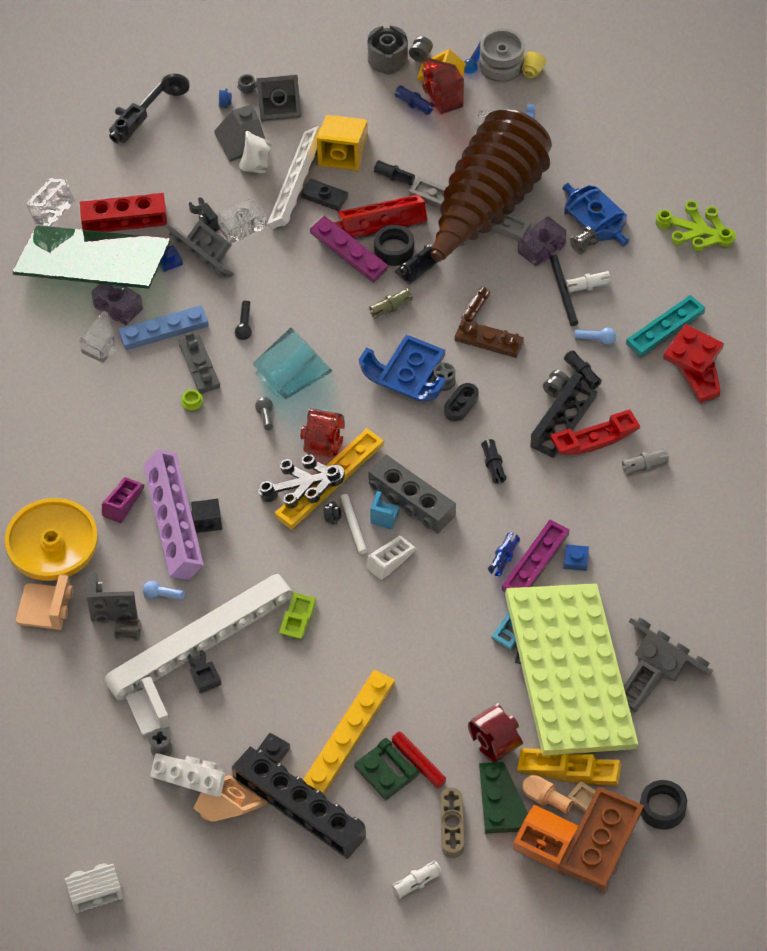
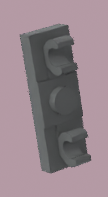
M194 332L185 334L184 339L178 340L179 346L198 392L202 394L220 388V382L200 335H194Z

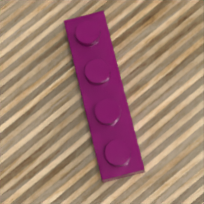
M325 215L310 228V234L374 283L388 270V265Z
M549 520L503 583L502 591L506 592L507 588L532 587L569 536L570 529Z

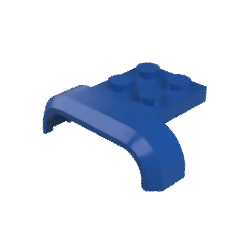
M407 334L387 365L380 363L376 359L374 351L367 347L359 358V366L363 374L370 381L418 401H433L437 399L446 384V379L442 377H437L435 383H428L434 374L435 366L443 360L445 349Z

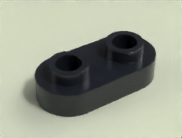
M461 384L447 400L444 406V414L447 419L451 421L464 419L477 403L479 390L474 384Z

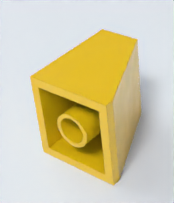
M326 115L317 135L318 166L359 171L368 135L367 120Z

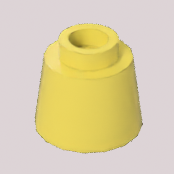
M527 52L522 65L524 76L527 78L537 77L547 63L545 57L537 52Z

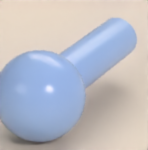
M604 328L601 331L575 330L574 338L600 340L601 343L610 345L616 340V332L612 328Z
M149 581L143 586V594L148 599L162 596L183 600L185 597L184 590L161 587L155 581Z

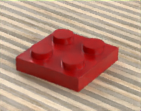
M685 324L664 352L663 359L702 378L722 351L724 343Z

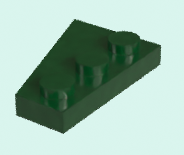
M504 762L479 763L485 834L519 832L528 812Z

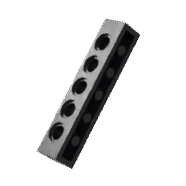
M250 746L233 764L232 774L234 779L258 794L270 805L346 859L366 839V827L359 818L349 816L343 807L337 803L332 804L319 790H312L302 778L294 777L288 773V770L282 764H275L262 750L257 751ZM259 772H267V774L262 776L257 775ZM279 785H285V786H286V787L283 788V789H278V788H276V787L279 786ZM299 798L305 799L304 802L300 803L295 800ZM316 812H323V813H325V814L322 815V816H316V815H314ZM337 825H341L344 827L341 830L334 829V827Z

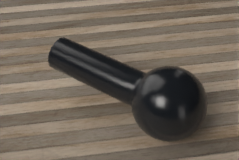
M246 300L242 301L240 324L236 326L234 331L235 336L240 340H246L252 334L251 327L248 325L251 302Z

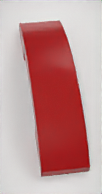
M629 409L610 415V419L607 422L576 432H572L570 428L550 435V439L560 455L583 454L622 440L640 429V424Z

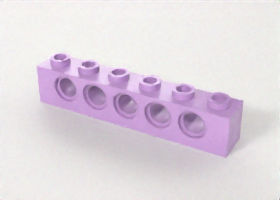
M157 449L144 464V469L169 576L190 580L204 564L177 453Z

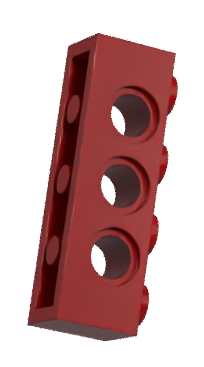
M164 193L80 201L83 235L158 227L167 224Z

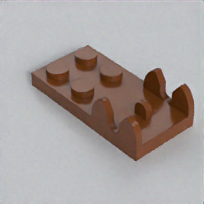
M598 786L559 864L558 874L572 876L599 888L600 892L605 894L611 876L616 873L620 857L643 812L644 805Z

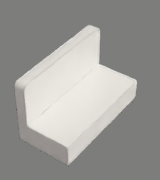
M151 676L142 679V690L126 696L142 736L149 735L155 729H164L170 726L168 714Z

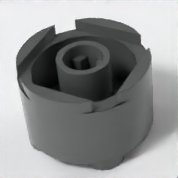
M391 25L390 28L379 26L369 33L367 41L368 63L372 67L383 71L385 74H393L394 71L406 64L408 61V40L406 33L401 28Z

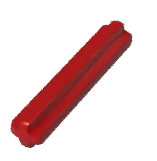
M399 731L392 736V743L436 788H440L446 783V777L402 732Z

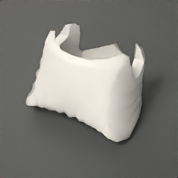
M246 131L245 148L239 167L244 172L265 173L266 171L261 169L268 167V152L271 151L270 146L272 142Z

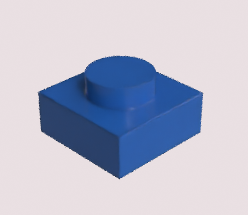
M566 544L564 569L587 571L589 546Z

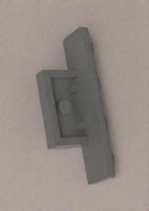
M199 220L189 235L186 236L176 227L168 223L165 225L170 231L169 235L177 241L181 239L185 242L183 246L192 253L198 252L200 254L198 258L206 264L212 263L214 271L221 276L227 274L232 277L234 273L220 262L232 244L212 228Z
M640 617L638 620L630 618L629 623L647 634L635 655L662 671L671 679L676 681L688 661L708 674L713 672L708 667L710 662L704 658L697 656L695 659L688 654L690 649L680 643L675 646L669 642L670 636L660 630L656 633L649 629L651 624Z

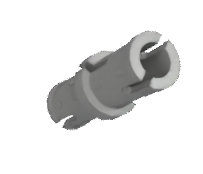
M663 448L649 454L644 452L638 457L622 460V466L632 465L623 468L625 474H629L641 469L649 470L651 466L668 463L669 456L659 458L662 455L668 454V452Z

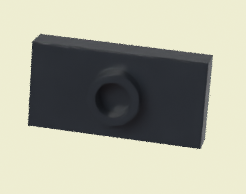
M310 178L301 192V198L339 211L348 198V192Z

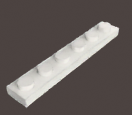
M319 126L305 131L267 223L272 229L285 226L290 221L291 212L297 204V197L303 188V182L309 173L311 162L315 158L317 135L321 129Z

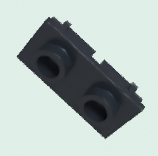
M433 245L424 246V249L406 263H402L401 267L395 270V273L411 284L438 263L430 255Z

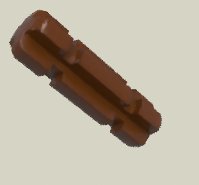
M482 286L477 290L476 296L472 298L466 307V311L464 310L461 315L462 319L464 318L468 322L474 320L476 314H478L485 303V299L490 295V291L486 287Z

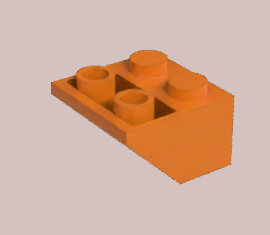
M533 805L513 842L512 849L558 871L559 864L578 825Z

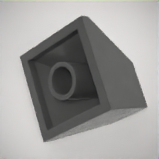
M252 104L232 110L214 130L229 162L242 158L245 148L246 131L265 139L259 117Z

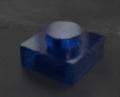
M174 245L154 252L155 259L163 272L183 265V260Z

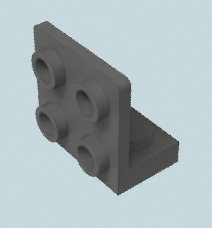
M97 572L87 573L86 597L91 621L104 623L120 620L128 622L138 619L133 591L103 592L102 581L98 582Z

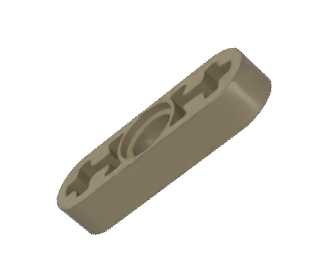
M447 788L440 796L442 852L447 857L456 858L464 851L463 797L458 789ZM449 797H454V810H449ZM448 818H456L459 824L451 828L445 824V821ZM450 835H455L456 849H451Z

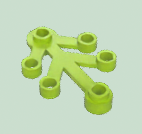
M693 200L686 202L685 212L691 216L694 222L674 217L668 210H661L656 215L655 223L661 229H668L674 225L691 230L685 233L681 231L673 232L671 241L674 245H682L685 241L693 239L692 249L697 252L715 244L721 247H729L736 239L735 231L729 227H724L718 217V209L714 206L707 207L705 211V218L712 222L714 228L707 226L698 212V203ZM708 235V236H711V237L706 238V239H703V238L700 237V236Z

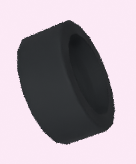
M388 225L381 228L374 237L375 255L390 266H399L402 263H406L414 254L413 234L410 230L400 225ZM397 239L406 243L407 246L400 251L392 252L384 249L382 244L388 240Z
M663 779L648 784L641 794L640 804L644 805L641 817L648 825L656 829L666 830L676 827L682 822L686 813L687 797L684 790L678 784ZM667 794L677 801L678 808L672 815H658L649 808V800L654 795Z

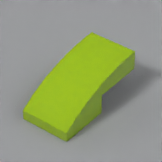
M294 592L289 609L285 612L279 634L302 640L317 602L316 598Z

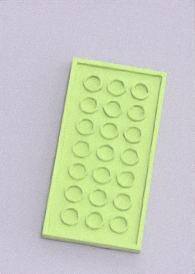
M578 584L507 588L505 592L542 756L637 749L638 740L598 585Z

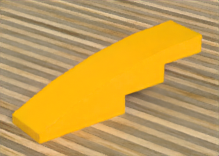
M521 748L517 771L565 782L579 783L582 781L585 784L618 786L622 764L620 760L596 759L594 754L542 756L541 749Z

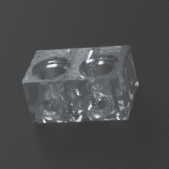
M50 178L26 205L35 224L52 226L68 210L75 199L66 180Z

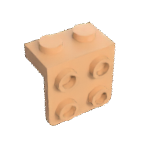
M59 575L56 586L27 583L24 586L16 617L17 624L62 630L64 619H67L68 602L73 596V585H70L69 577Z

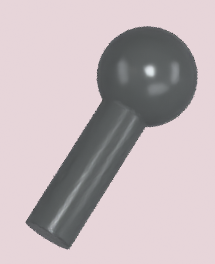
M261 397L256 401L255 408L262 415L264 429L269 431L273 428L270 415L273 403L269 398Z

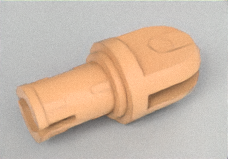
M537 775L528 776L523 781L522 790L528 798L541 806L550 804L565 814L570 811L574 801L557 792L555 784Z

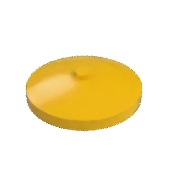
M47 498L28 504L14 515L5 532V548L12 565L22 574L43 581L58 580L59 575L70 577L78 573L91 561L98 546V532L92 515L80 504L62 498Z

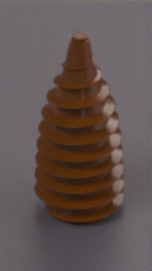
M496 110L489 113L485 117L484 123L478 127L476 134L469 141V146L464 149L462 158L456 163L455 171L449 177V186L444 190V201L440 206L442 216L438 222L440 229L436 233V240L430 254L435 261L441 262L445 260L459 246H464L466 240L478 239V232H490L492 230V223H502L504 214H511L515 209V205L520 204L524 200V194L530 193L533 189V184L540 181L542 173L549 169L550 158L548 153L552 148L551 138L545 128L534 118L517 110Z

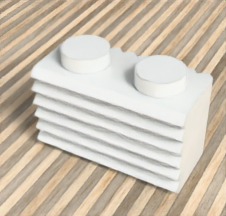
M102 863L95 866L94 870L87 872L76 871L70 874L68 878H65L74 913L76 914L123 899L114 864Z

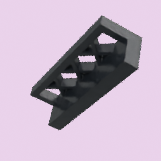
M574 372L531 433V448L552 458L556 456L558 450L555 446L553 449H550L542 444L547 440H551L550 435L556 433L554 428L556 425L565 423L566 428H571L573 431L597 397V391L582 385L583 375ZM580 391L589 397L587 400L577 401L576 396ZM576 408L577 415L566 416L565 411L567 409Z

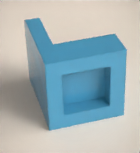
M377 491L370 508L371 524L393 529L400 508L399 506L382 502V492Z

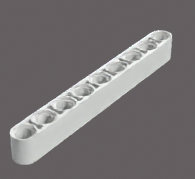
M274 574L110 671L105 676L104 683L117 700H124L127 695L143 689L142 679L151 676L153 682L188 662L189 654H191L192 658L200 654L199 650H208L285 604L293 596V591L279 574Z

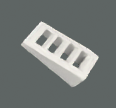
M398 536L368 555L366 568L380 580H383L415 553L416 547L402 536Z

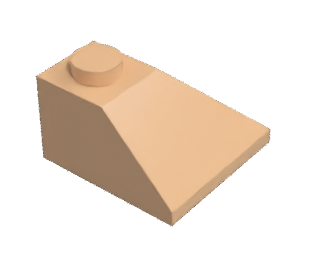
M228 775L225 776L220 797L201 792L193 809L199 812L203 819L214 822L243 815L265 806L267 801Z

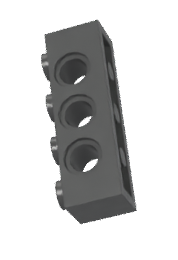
M385 455L368 471L369 485L375 492H382L392 504L399 505L409 516L420 520L426 528L433 529L439 533L456 516L455 502L388 455Z

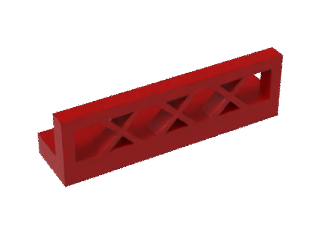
M419 194L338 212V218L342 222L343 230L351 237L376 233L388 225L408 226L428 221L425 201Z

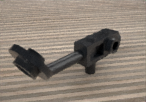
M168 74L163 77L161 82L139 105L132 103L126 110L117 107L115 114L120 117L109 128V138L117 144L119 142L125 143L148 117L146 109L162 91L172 96L184 95L189 90V80L181 74Z

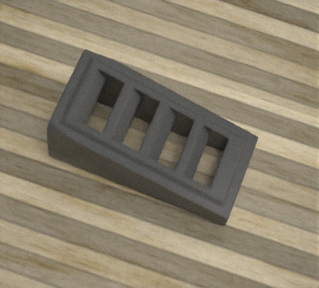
M642 659L624 685L625 694H629L637 699L635 703L627 699L629 708L635 712L663 677L662 671ZM646 673L647 675L651 676V679L648 680L647 678L643 677L642 674ZM637 680H640L643 683L647 684L645 688L636 683ZM634 687L641 691V694L638 695L630 689Z

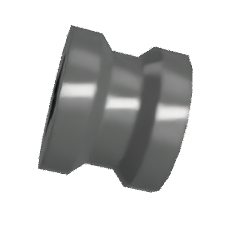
M423 36L416 37L409 50L410 57L418 62L426 61L433 48L432 42Z
M449 363L438 364L434 368V383L437 377H444L446 384L442 391L452 389L455 385L456 376L454 366Z
M553 370L549 375V379L544 382L543 389L550 396L557 398L570 378L560 370Z

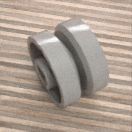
M503 28L486 33L480 43L481 71L487 77L500 81L510 80L518 76L522 71L525 43L523 38L517 32Z

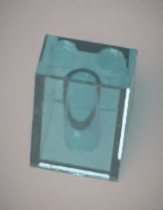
M291 327L252 363L257 368L256 375L263 382L267 380L270 383L268 386L270 391L275 396L280 394L285 399L332 372V369L314 349Z

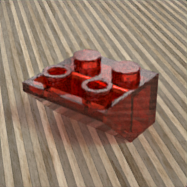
M425 58L424 68H422L424 76L422 87L425 94H429L433 107H437L440 114L462 108L464 78L457 67L450 63Z

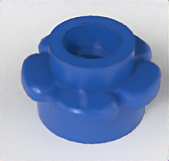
M227 88L219 90V106L227 108V105H231L232 93L228 92Z

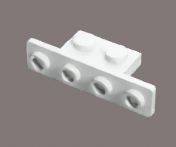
M156 753L150 776L220 797L226 771L218 769L217 763L203 760V763L200 764L201 759L186 756V759L183 760Z

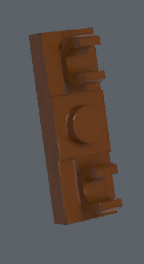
M463 318L455 334V341L517 358L524 342V337L519 336L518 333H508L507 330L503 331L479 325L475 321L474 323L468 322Z

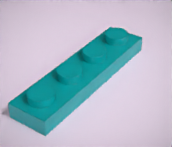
M689 295L627 338L626 345L641 358L680 331L685 324L688 325L703 315L705 307L692 295Z

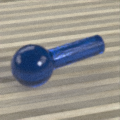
M481 41L471 58L464 61L466 63L464 73L473 74L477 71Z

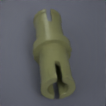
M405 288L392 296H385L384 300L369 306L370 314L376 319L389 311H396L397 307L413 301L410 290Z

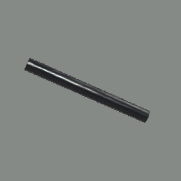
M553 254L549 259L570 326H576L578 324L577 316L559 259L556 254Z

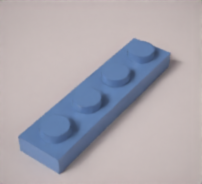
M200 305L122 327L118 330L124 348L128 350L209 327L203 307Z

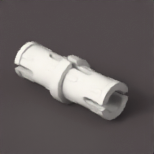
M609 271L593 275L588 273L584 274V277L566 280V285H576L568 287L569 293L584 289L589 291L593 290V287L611 284V278L601 279L610 276Z
M434 860L417 871H411L409 876L392 884L391 887L396 897L401 899L417 888L419 890L422 889L424 884L442 875V870Z

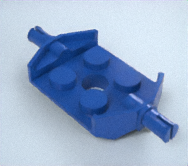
M569 183L564 184L562 189L569 195L565 204L564 214L566 215L568 211L593 235L594 242L614 238L622 246L629 243V239L622 234V229L627 221V214L598 187L588 185L581 189H574ZM591 208H600L601 210L593 211Z

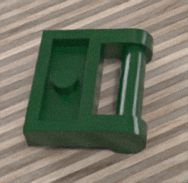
M388 738L381 740L374 749L354 763V768L385 801L413 781L419 774V771L414 766H410L392 747L393 744ZM383 754H386L404 773L401 777L381 758Z

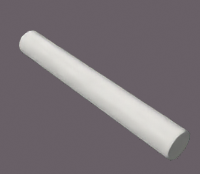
M343 494L340 496V500L358 553L361 555L367 553V548L348 494Z

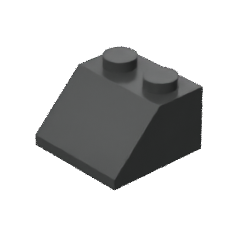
M297 74L256 78L260 120L301 116Z

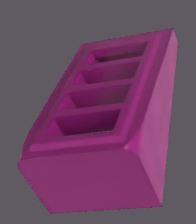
M124 477L101 503L102 516L121 523L144 489V484Z

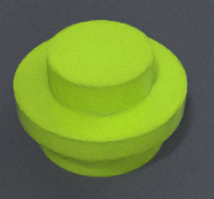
M187 390L181 397V405L186 410L195 411L203 405V397L197 390Z

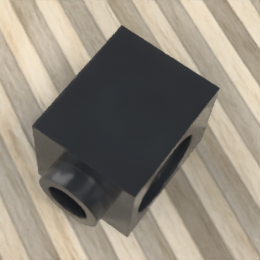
M218 498L191 502V515L196 533L222 530Z

